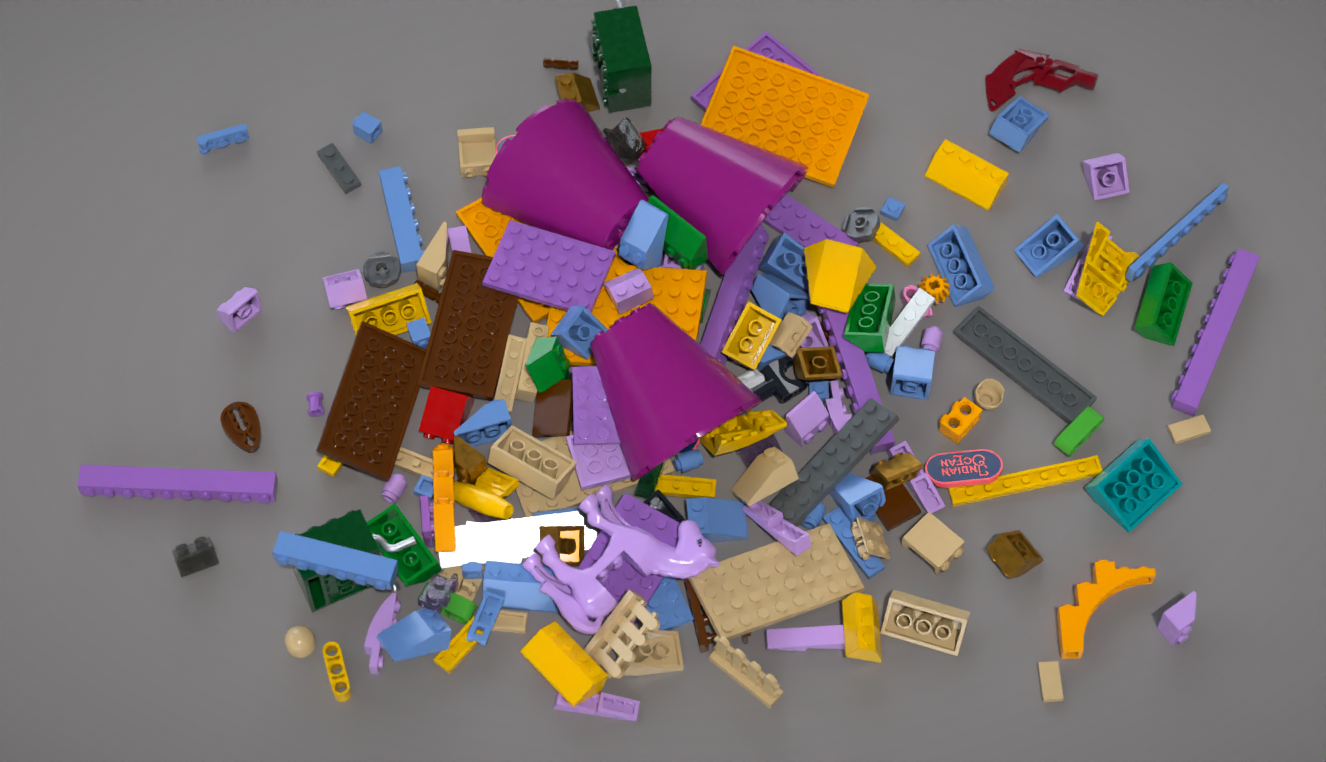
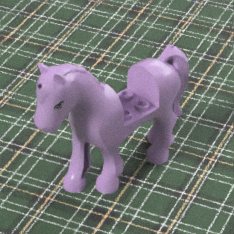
M606 484L596 495L592 493L586 497L579 506L587 514L588 523L591 526L599 528L611 536L606 550L591 567L575 569L564 563L555 549L556 542L551 535L544 537L535 548L543 555L542 561L537 553H533L523 563L522 567L530 572L536 581L542 584L540 591L552 597L561 615L576 631L586 635H593L599 631L604 616L609 614L618 605L602 583L609 578L610 575L608 573L613 568L617 570L624 563L623 559L644 577L650 574H659L664 577L687 579L699 576L701 572H704L709 567L720 566L719 561L715 559L716 547L704 538L695 521L684 520L680 523L678 527L679 541L676 548L664 544L651 533L639 527L631 526L621 517L613 505L614 491ZM542 562L553 570L555 576L551 575L542 566ZM589 618L596 620L594 622H591Z

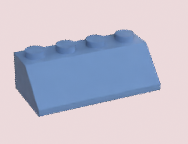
M953 224L927 244L941 277H946L947 283L950 284V297L955 307L981 300L995 290L967 227Z
M486 561L483 597L486 591L505 597L502 606L504 609L561 614L552 597L540 591L542 584L536 581L533 575L522 567L523 564ZM543 566L551 575L555 576L550 567Z

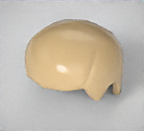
M985 379L980 382L975 390V401L986 410L996 409L1003 401L1004 387L995 379Z
M300 625L290 628L287 634H285L287 652L295 658H304L310 655L316 647L313 631L307 626Z

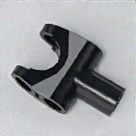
M786 356L765 366L760 371L764 375L765 381L751 388V390L759 396L762 402L775 395L780 403L784 404L801 394L808 387L809 381L799 378L789 379L785 376L784 373L793 365V359Z

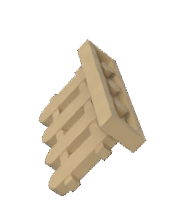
M630 589L584 648V651L607 671L608 678L610 679L612 677L616 679L622 678L624 675V670L621 667L623 662H634L636 653L633 649L636 645L645 647L648 643V637L645 635L648 630L657 631L660 628V621L657 619L659 615L654 611L651 613L645 607L647 604L645 598ZM636 617L643 623L640 629L633 623ZM624 633L631 639L628 645L621 639ZM612 649L619 655L616 661L609 655Z
M716 636L714 641L717 644L714 646V651L709 655L708 659L767 707L771 708L783 695L777 679L772 674L768 673L766 675L761 671V666L757 662L747 660L742 650L732 648L730 642L724 636Z

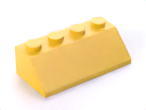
M945 139L936 151L925 177L989 211L1006 187L1009 173Z
M418 283L346 306L355 336L362 321L393 335L406 332V323L425 318L427 325L432 323L422 289Z
M556 621L540 629L520 652L572 707L602 691L608 678V674Z

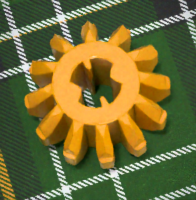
M933 273L930 274V278L924 276L923 281L919 283V287L935 298L936 306L939 301L944 303L945 297L950 295V284L947 283L946 277L941 279L940 273L937 277H934Z

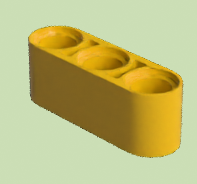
M331 641L323 646V656L333 695L337 701L345 702L350 699L352 691L341 648L338 643ZM331 651L337 652L334 656H328ZM336 669L342 670L339 674L332 673ZM341 687L346 688L344 692H337Z

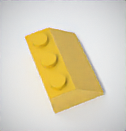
M748 301L721 352L738 364L750 370H756L782 319Z
M854 592L842 601L846 657L881 663L882 651L878 605L872 595Z

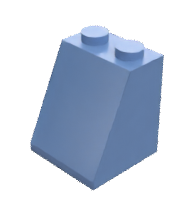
M897 346L890 395L928 400L935 351H930L926 348L915 349L910 346Z

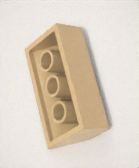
M513 425L491 446L488 458L489 464L552 500L564 489L577 465L575 460Z
M893 589L880 634L958 656L970 612Z

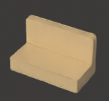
M788 312L769 344L779 348L784 354L792 358L813 326L802 316Z

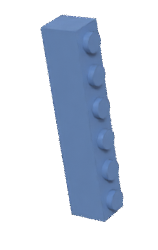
M401 166L379 170L402 273L416 271V264L425 250H421L420 246L423 245L421 234L417 235L416 230H419L417 219H413V214H415L414 204L409 203V199H412L410 188L405 186L408 183L406 172L402 173Z
M283 531L279 532L272 552L274 560L278 564L285 566L288 564L294 565L300 570H314L320 575L329 574L340 580H353L360 585H373L379 590H392L399 569L398 562L395 559Z

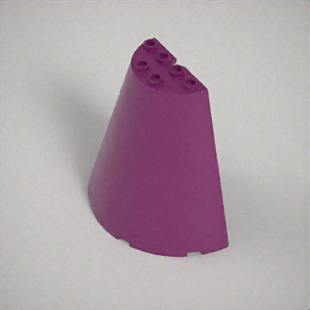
M571 99L557 100V104L553 106L547 104L527 117L516 128L518 133L513 139L507 138L498 151L486 175L489 182L488 185L483 187L482 204L539 229L613 250L615 245L621 241V237L640 200L648 202L649 199L582 104Z
M679 116L669 120L664 126V130L656 134L653 139L654 142L648 148L647 154L644 152L638 159L640 164L637 171L666 206L706 236L708 259L724 275L760 224L788 190L793 192L809 168L804 164Z
M648 303L642 308L634 309L627 317L619 318L609 327L608 331H601L593 336L595 340L590 344L633 481L646 475L663 461H666L715 428L741 413L748 412L762 402L756 393L654 304Z

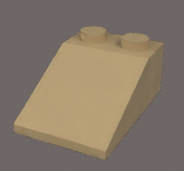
M445 221L416 264L418 280L422 281L423 285L427 284L438 291L444 286L449 265L450 241L448 225Z
M774 446L766 449L755 458L732 487L731 492L745 504L751 506L799 478L792 459Z
M648 630L645 634L648 637L647 645L645 647L636 645L633 649L636 653L635 661L632 663L624 661L621 665L624 675L628 676L683 670L684 665L678 631ZM625 633L621 637L627 645L630 643L631 639Z

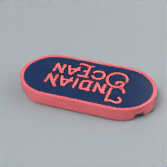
M987 449L939 453L930 457L925 464V473L927 472L928 477L932 483H935V486L941 488L992 483L997 480V477L1002 474L1003 462L1000 456Z

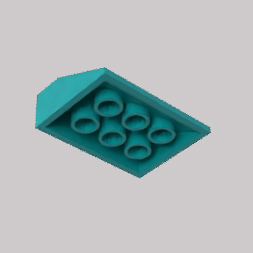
M1150 438L1137 440L1085 488L1094 501L1129 533L1183 484Z

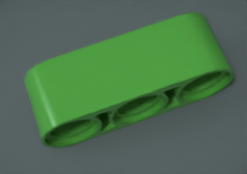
M1088 406L1058 436L1054 445L1070 457L1100 427L1105 418Z
M433 582L426 583L417 599L422 605L426 607L434 606L438 613L463 625H466L471 620L478 608L472 601Z

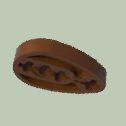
M246 402L229 404L222 411L220 418L225 434L232 443L247 453L258 451L261 443V426L255 408ZM233 410H236L239 413L240 419H242L243 425L246 427V430L243 431L240 428V424L237 421L236 416L233 413ZM247 437L253 442V446L248 444Z

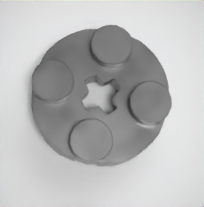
M871 207L855 209V213L852 215L848 214L843 222V229L847 236L853 241L858 242L874 239L880 227V217Z
M375 252L363 264L364 277L371 287L384 288L394 285L399 281L401 274L400 262L388 252ZM380 267H384V269H387L384 272L377 271L380 270Z

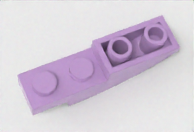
M838 380L830 381L829 392L831 399H825V408L829 413L828 423L834 436L852 418L851 414H846V406L841 402V399L844 397L843 388L839 387Z
M392 593L380 606L366 635L364 649L366 654L371 655L369 663L371 674H379L380 668L384 666L382 650L385 648L377 639V635L398 622V619L395 618L396 613L400 612L401 601H398L397 593Z

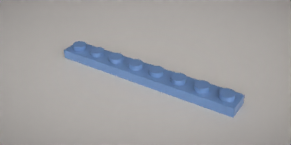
M1223 182L1128 268L1125 278L1130 282L1136 277L1140 278L1148 266L1152 267L1159 256L1163 257L1168 252L1171 245L1175 246L1180 241L1181 236L1188 235L1195 224L1199 225L1207 213L1211 214L1218 203L1222 204L1227 199L1229 186Z

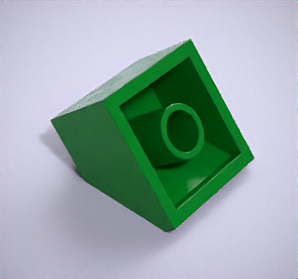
M545 337L535 339L525 365L540 393L565 378L570 368V361L566 357L563 346L557 337Z

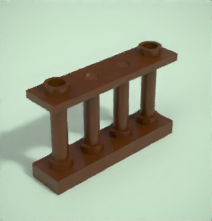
M687 578L684 579L691 614L694 618L693 622L700 652H708L709 644H712L717 634L706 633L705 626L711 622L708 616L701 613L700 608L703 607ZM751 632L742 635L743 644H748V637L751 636Z

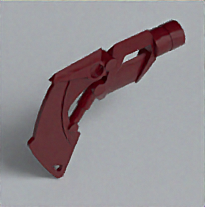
M1017 49L1013 55L1005 59L991 74L985 77L989 109L992 112L996 111L1016 95L1014 89L1017 86L1032 80L1035 85L1039 86L1040 84L1059 90L1061 93L1075 86V84L1093 90L1098 74L1080 69L1078 65L1059 59L1053 61L1051 58H1048L1050 55ZM1027 70H1033L1032 72L1024 75L1022 78L1013 80L1016 74ZM1063 70L1075 75L1067 77L1054 72Z

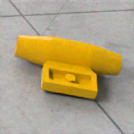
M488 468L476 479L475 485L455 481V501L462 506L486 516L509 519L514 511L513 505L502 497L509 496L519 486L518 479Z

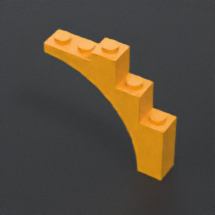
M437 444V447L433 448L435 551H456L455 448L449 444Z
M1108 560L1095 562L1092 569L1094 584L1090 582L1077 584L1075 589L1076 606L1066 604L1058 609L1057 624L1061 659H1081L1084 648L1085 628L1099 605L1123 589L1136 585L1153 584L1156 577L1155 568L1142 566L1137 569H1130L1129 567L1115 569V562H1109Z

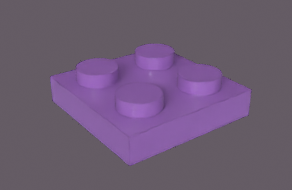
M428 495L420 496L424 542L427 548H433V540H435L433 502H429Z

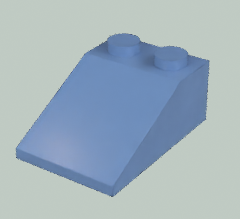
M1019 96L997 116L989 134L1007 144L1011 149L1021 152L1046 122L1050 114Z
M640 200L621 237L618 255L643 270L660 266L669 214L644 200Z
M1056 214L1014 251L1032 273L1039 277L1071 259L1085 245L1064 220Z
M783 233L774 238L758 268L766 274H771L809 293V280H807V267H805V255L803 254L805 247Z
M493 400L485 404L454 431V437L458 435L473 448L497 441L512 425L505 400Z
M708 497L686 499L687 520L695 521L704 538L711 543L749 539L746 513L742 510V507L745 506L744 502Z
M434 606L415 610L379 633L377 639L393 661L398 662L449 649L452 630Z

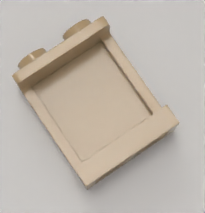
M494 127L457 130L461 177L486 176L496 156Z
M928 512L903 537L901 546L906 550L909 548L913 549L935 568L934 573L938 575L941 571L945 572L950 567L951 561L954 558L958 559L963 554L965 541L933 514Z

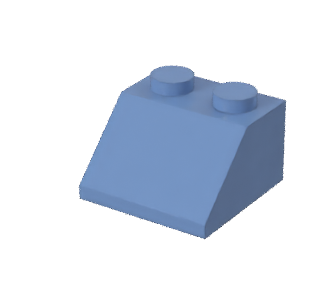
M583 305L570 307L550 336L557 337L563 348L584 359H588L592 354L590 344L595 340L593 336L601 331L606 332L608 329Z

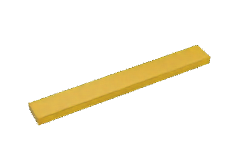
M1098 455L1002 475L997 477V480L988 484L950 487L947 490L952 506L955 507L1096 477L1103 470Z

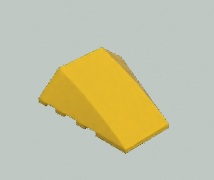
M1096 222L1079 279L1076 297L1097 314L1104 316L1117 300L1118 294L1127 288L1126 285L1129 280L1125 276L1128 268L1140 256L1136 252H1125L1108 238L1111 232L1101 223Z
M824 239L803 249L805 267H807V280H809L810 303L848 313L877 266L863 248L829 239Z
M773 410L748 411L747 415L739 414L701 437L700 441L714 456L767 438L785 428L787 422Z

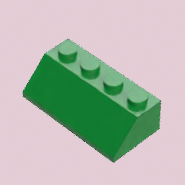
M652 195L648 203L669 214L663 250L670 258L676 259L684 269H697L708 259L706 236Z
M1173 263L1153 266L1135 324V329L1144 338L1170 346L1175 345L1193 284Z
M866 283L850 309L844 337L865 352H885L896 303L894 284Z
M396 503L367 522L371 533L384 537L389 544H396L412 536L414 537L416 544L393 553L383 550L376 542L379 550L385 557L397 560L399 567L397 575L405 586L426 582L442 571L438 561Z

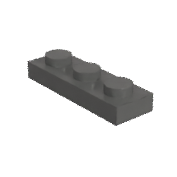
M333 143L317 151V155L345 194L361 186V181Z

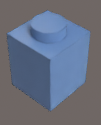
M364 111L353 121L354 134L371 144L383 132L381 121Z
M425 318L406 323L411 342L427 349L431 333Z

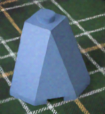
M759 273L755 279L752 292L761 308L782 319L781 322L788 312L799 316L806 313L810 304L809 293L771 274Z
M848 473L829 493L851 523L856 522L857 517L874 522L879 506L882 507L886 501L881 484Z

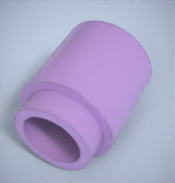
M930 326L924 330L921 348L935 351V355L937 354L943 336L940 328Z
M399 473L391 474L389 481L385 483L381 490V497L389 503H395L396 500H399L407 486L406 478Z

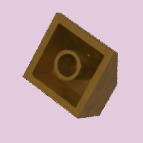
M573 72L555 76V88L559 100H575L582 104L588 112L600 109L590 78Z
M834 346L797 348L793 361L797 378L802 380L842 378L843 375Z
M456 435L454 437L458 481L475 485L476 479L487 470L486 457Z
M900 452L887 462L886 460L877 462L872 474L876 482L883 486L885 492L916 478L923 468L922 463L910 452L905 454Z
M540 526V541L547 535H551L556 542L555 549L564 563L569 566H579L585 557V526Z
M1020 530L1000 533L986 548L990 553L991 559L999 564L1003 574L1010 579L1022 576L1044 561Z

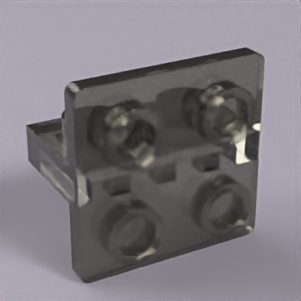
M624 117L613 130L608 128L602 130L606 135L605 139L613 145L616 155L620 158L638 161L641 156L640 153L647 147V143L629 118Z
M210 537L197 538L194 540V543L189 545L186 543L180 544L172 551L181 578L219 564Z

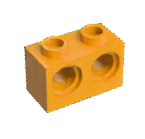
M966 397L960 402L956 401L951 408L952 411L948 415L944 414L939 421V432L957 445L981 419L983 411ZM966 411V412H968L969 414H968V415H965V414H963V413H961V412ZM951 424H954V425H956L957 427H956V428H953V427H951L950 425H951Z

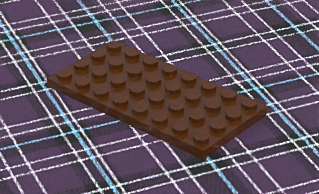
M453 250L421 368L418 386L428 389L433 386L458 394L493 401L508 335L511 332L519 300L518 296L483 286L482 282L493 257Z
M362 321L354 339L316 452L388 482L420 389L418 380L426 349Z

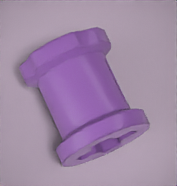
M311 392L307 394L306 399L309 401L308 415L312 417L324 415L325 410L322 406L323 393Z

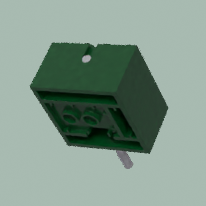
M616 0L617 9L594 12V20H591L593 62H597L598 69L602 68L603 105L604 107L607 106L609 113L651 106V61L637 5L625 7L623 0Z
M361 509L349 511L340 518H332L323 525L313 526L304 533L295 534L379 556L380 552L376 542L383 550L392 553L416 544L413 536L396 544H389L384 537L372 534ZM292 565L294 574L312 613L374 587L369 584L360 585L349 579L340 580L329 574L320 575L310 569L300 570Z

